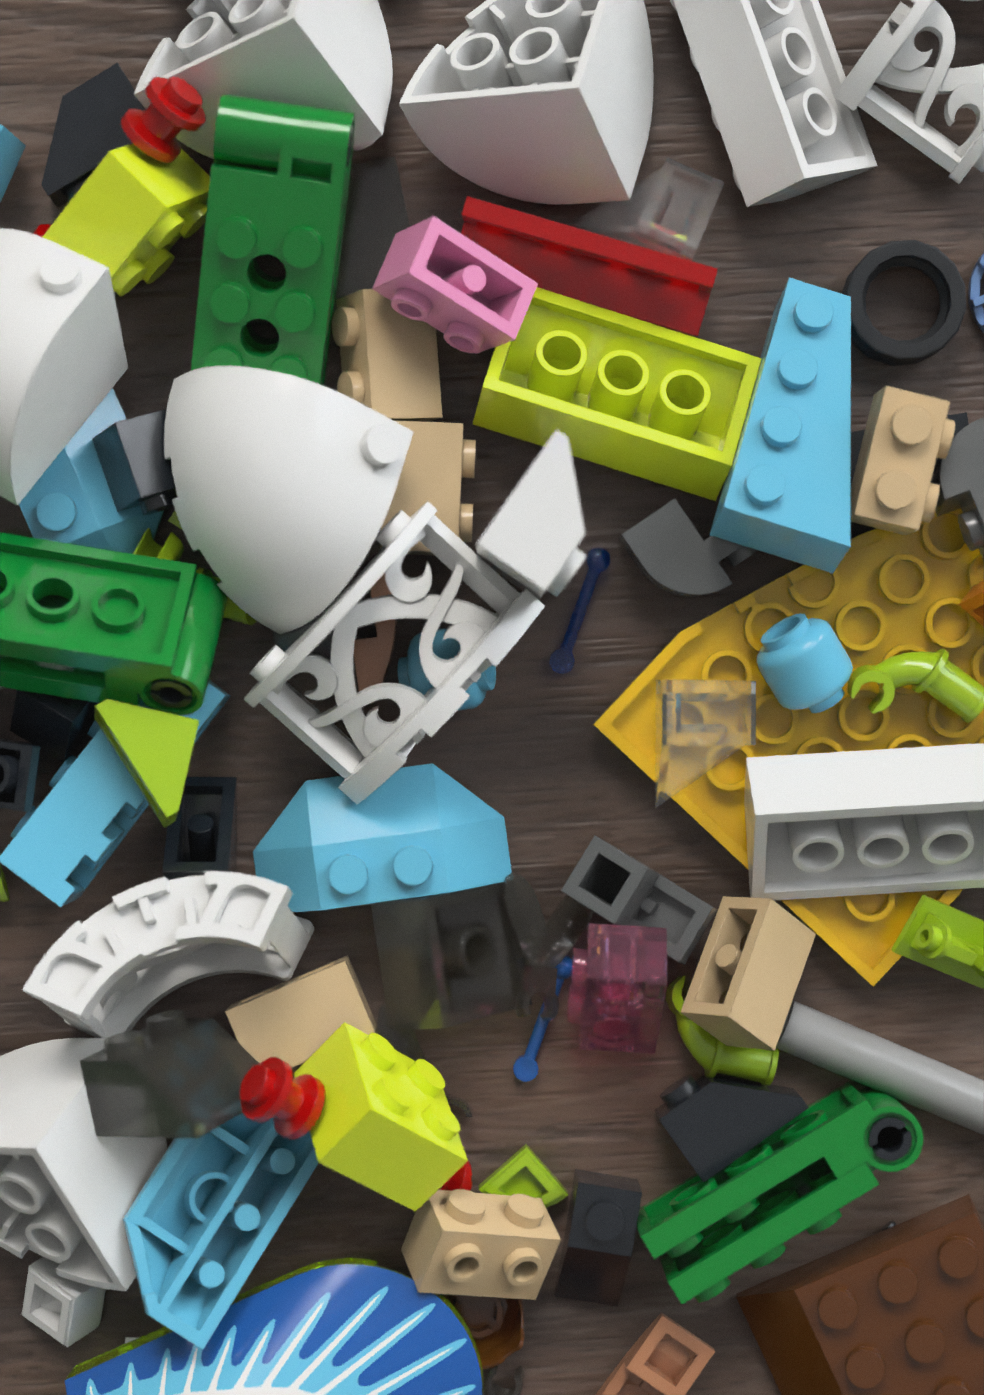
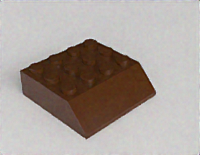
M969 1194L736 1294L739 1305L781 1395H984V1225Z

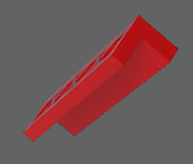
M469 196L466 197L462 211L464 224L461 234L537 282V287L696 338L698 337L718 268Z

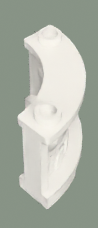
M910 0L914 3L912 8L900 2L833 97L853 111L857 106L950 172L948 177L959 184L972 167H975L982 173L984 172V63L949 68L955 52L956 39L953 23L946 10L936 0ZM961 0V1H980V0ZM929 31L938 37L939 52L934 67L924 66L932 54V49L927 52H921L914 45L915 36L920 32ZM874 83L896 90L921 94L914 113L876 87ZM937 94H950L944 106V118L949 127L954 123L957 110L961 108H969L976 115L974 130L961 146H958L925 122L928 110Z
M428 501L411 517L400 510L376 537V540L383 547L336 600L285 652L277 645L273 646L250 672L258 682L245 696L244 700L253 708L258 703L262 704L340 774L344 781L338 788L357 805L406 763V756L415 744H418L424 738L425 733L432 737L470 697L465 692L470 685L476 683L482 676L481 673L491 665L496 667L545 607L529 590L525 589L519 594L434 515L437 509ZM419 541L452 570L451 577L440 595L427 594L432 584V569L428 561L426 562L423 574L417 578H410L404 575L401 569L404 557ZM385 573L386 584L392 595L370 598L359 602ZM461 580L488 603L496 613L468 601L454 598L458 592ZM391 619H427L421 632L419 645L422 669L433 685L426 694L423 695L412 687L398 683H379L357 692L353 666L357 628ZM441 622L451 624L446 629L443 640L453 638L461 646L458 654L451 659L439 658L433 652L434 637ZM334 628L331 661L320 655L310 654ZM309 672L315 676L318 685L313 690L305 691L304 696L313 700H323L334 694L337 705L321 713L287 681L295 674ZM380 699H392L398 704L400 715L394 721L387 722L378 716L379 706L369 710L366 716L362 707ZM342 719L352 740L333 723Z
M219 871L204 872V875L189 876L172 880L162 877L137 885L113 896L114 902L93 914L85 922L81 923L78 920L52 945L38 963L23 991L45 1003L60 1015L69 1026L96 1038H119L121 1043H123L138 1020L153 1005L166 995L193 981L225 973H252L274 977L283 981L290 980L314 932V926L311 921L295 916L288 907V903L293 895L288 886L265 878Z

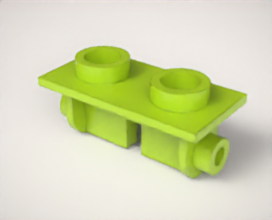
M923 894L891 950L894 953L984 989V920Z

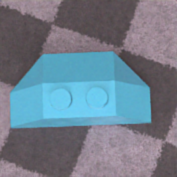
M113 388L19 503L33 538L130 554L134 552L147 528H150L153 540L155 539L164 511L143 515L141 507L137 506L117 512L92 438L113 423L127 419Z
M433 763L400 767L358 805L338 788L344 781L342 776L306 780L253 851L256 877L288 886L293 892L288 903V907L292 912L320 911L451 893L513 880L504 816Z
M241 1098L193 1108L123 1218L147 1315L200 1349H204L319 1163L310 1130L298 1139H287L276 1132L273 1118L263 1123H256L246 1118L241 1110Z

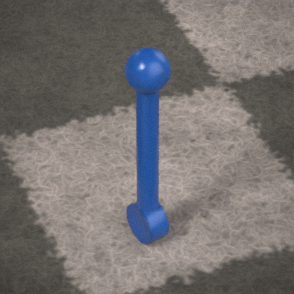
M558 955L550 963L552 978L524 1055L519 1056L513 1065L514 1075L521 1081H531L538 1074V1063L536 1061L538 1051L564 979L571 977L575 969L573 960L567 955Z

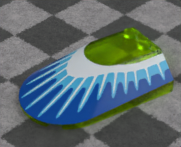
M339 1258L301 1267L236 1295L203 1350L165 1326L76 1365L65 1379L67 1395H484V1377L478 1348L468 1326L455 1307L442 1294L419 1293L414 1279L397 1271L377 1266L378 1261Z

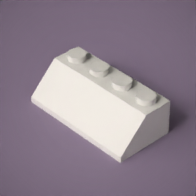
M670 0L673 8L678 13L690 47L691 61L699 72L711 105L713 122L721 133L733 167L734 181L742 192L747 207L787 200L863 173L877 166L857 108L853 111L833 97L846 79L819 0Z
M558 430L554 432L477 542L476 554L499 575L522 591L525 589L529 590L538 600H540L546 590L557 597L587 556L576 548L585 535L570 445L566 435Z
M984 743L746 758L744 807L751 898H771L775 901L984 888Z

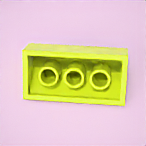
M537 287L516 339L495 347L481 390L473 425L545 447L554 432L558 430L568 437L571 456L716 501L733 464L762 358Z

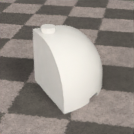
M194 0L186 9L193 20L181 31L175 43L170 38L162 39L148 61L134 92L135 97L146 109L151 102L146 95L145 89L154 77H163L169 80L175 76L192 85L202 97L203 103L201 107L206 115V121L198 131L193 132L182 129L176 138L186 146L214 159L213 147L216 117L222 94L355 113L353 150L365 149L383 135L393 84L390 43L378 0Z
M486 0L465 16L469 27L446 49L442 45H435L407 85L399 105L412 129L422 143L441 162L469 181L507 197L541 204H582L630 200L646 149L653 108V55L644 0Z
M0 228V496L18 506L128 369V363L109 267L43 237L24 231Z
M240 366L204 367L187 372L173 381L164 425L165 459H171L172 474L178 496L172 502L180 525L192 550L200 549L212 570L221 579L217 584L219 588L239 608L259 623L279 634L300 628L317 617L332 603L351 580L369 552L392 502L413 431L346 395L295 376Z
M119 1038L54 1039L31 1044L0 1056V1247L21 1259L28 1250H31L49 1260L59 1263V1266L56 1268L57 1275L63 1278L103 1289L127 1291L137 1275L123 1218L165 1154L167 1143L155 1100L134 1065L129 1051L122 1045Z

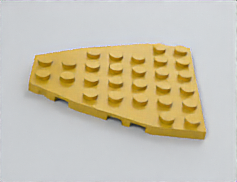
M960 508L938 517L935 511L929 523L921 521L919 530L908 535L878 528L850 539V548L834 573L802 565L685 628L664 647L592 725L747 870L748 855L744 807L746 758L984 743V709L973 721L966 723L961 719V716L943 705L926 691L916 693L912 690V685H905L895 689V696L891 705L884 711L874 714L871 713L868 705L879 693V684L876 682L863 684L852 699L847 692V681L842 687L845 693L843 698L831 708L819 713H812L809 708L799 710L785 708L776 699L759 671L756 661L757 655L763 646L760 640L763 634L779 621L802 613L806 615L807 619L819 618L826 620L831 625L851 659L853 671L864 665L876 666L887 658L899 654L922 651L937 652L944 648L949 652V661L984 687V627L958 605L974 585L984 580V561L979 549L971 551L967 547L959 528L958 515L963 513L962 509ZM962 889L780 901L864 980L874 987L902 957V955L894 953L891 949L921 896L924 894L950 905L960 895Z

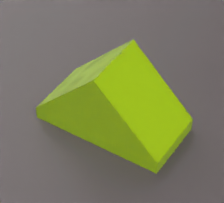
M109 699L95 706L94 719L163 827H167L175 822L199 720Z

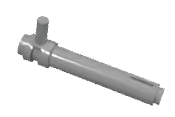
M792 1001L776 1048L984 1135V1080L806 1005Z

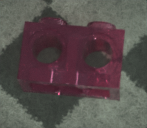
M588 924L586 948L573 949L571 985H569L567 1023L579 1024L578 1049L655 1054L667 985V928Z

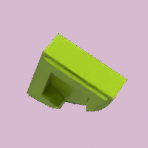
M527 1144L479 1184V1190L485 1194L510 1196L513 1194H525L541 1198L546 1208L568 1196V1191Z

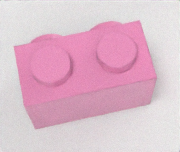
M432 216L395 234L372 289L391 300L392 308L402 316L412 320L424 321L444 333V340L452 347L466 353L477 354L516 339L538 283Z

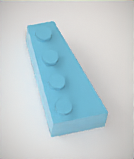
M789 277L772 315L760 357L762 360L735 457L723 486L710 535L834 573L850 548L851 297Z
M208 680L201 708L191 714L179 715L199 720L194 744L231 696L211 680ZM140 699V707L153 709ZM96 720L87 733L93 739L78 758L71 755L62 764L49 783V786L53 788L38 808L33 806L32 812H27L10 835L13 840L0 855V863L59 907L81 897L149 806V803Z

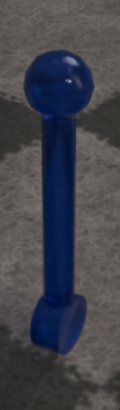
M592 548L587 553L586 564L589 568L560 649L555 650L550 656V666L557 673H568L574 667L575 659L572 651L600 572L606 570L611 562L610 554L604 548Z

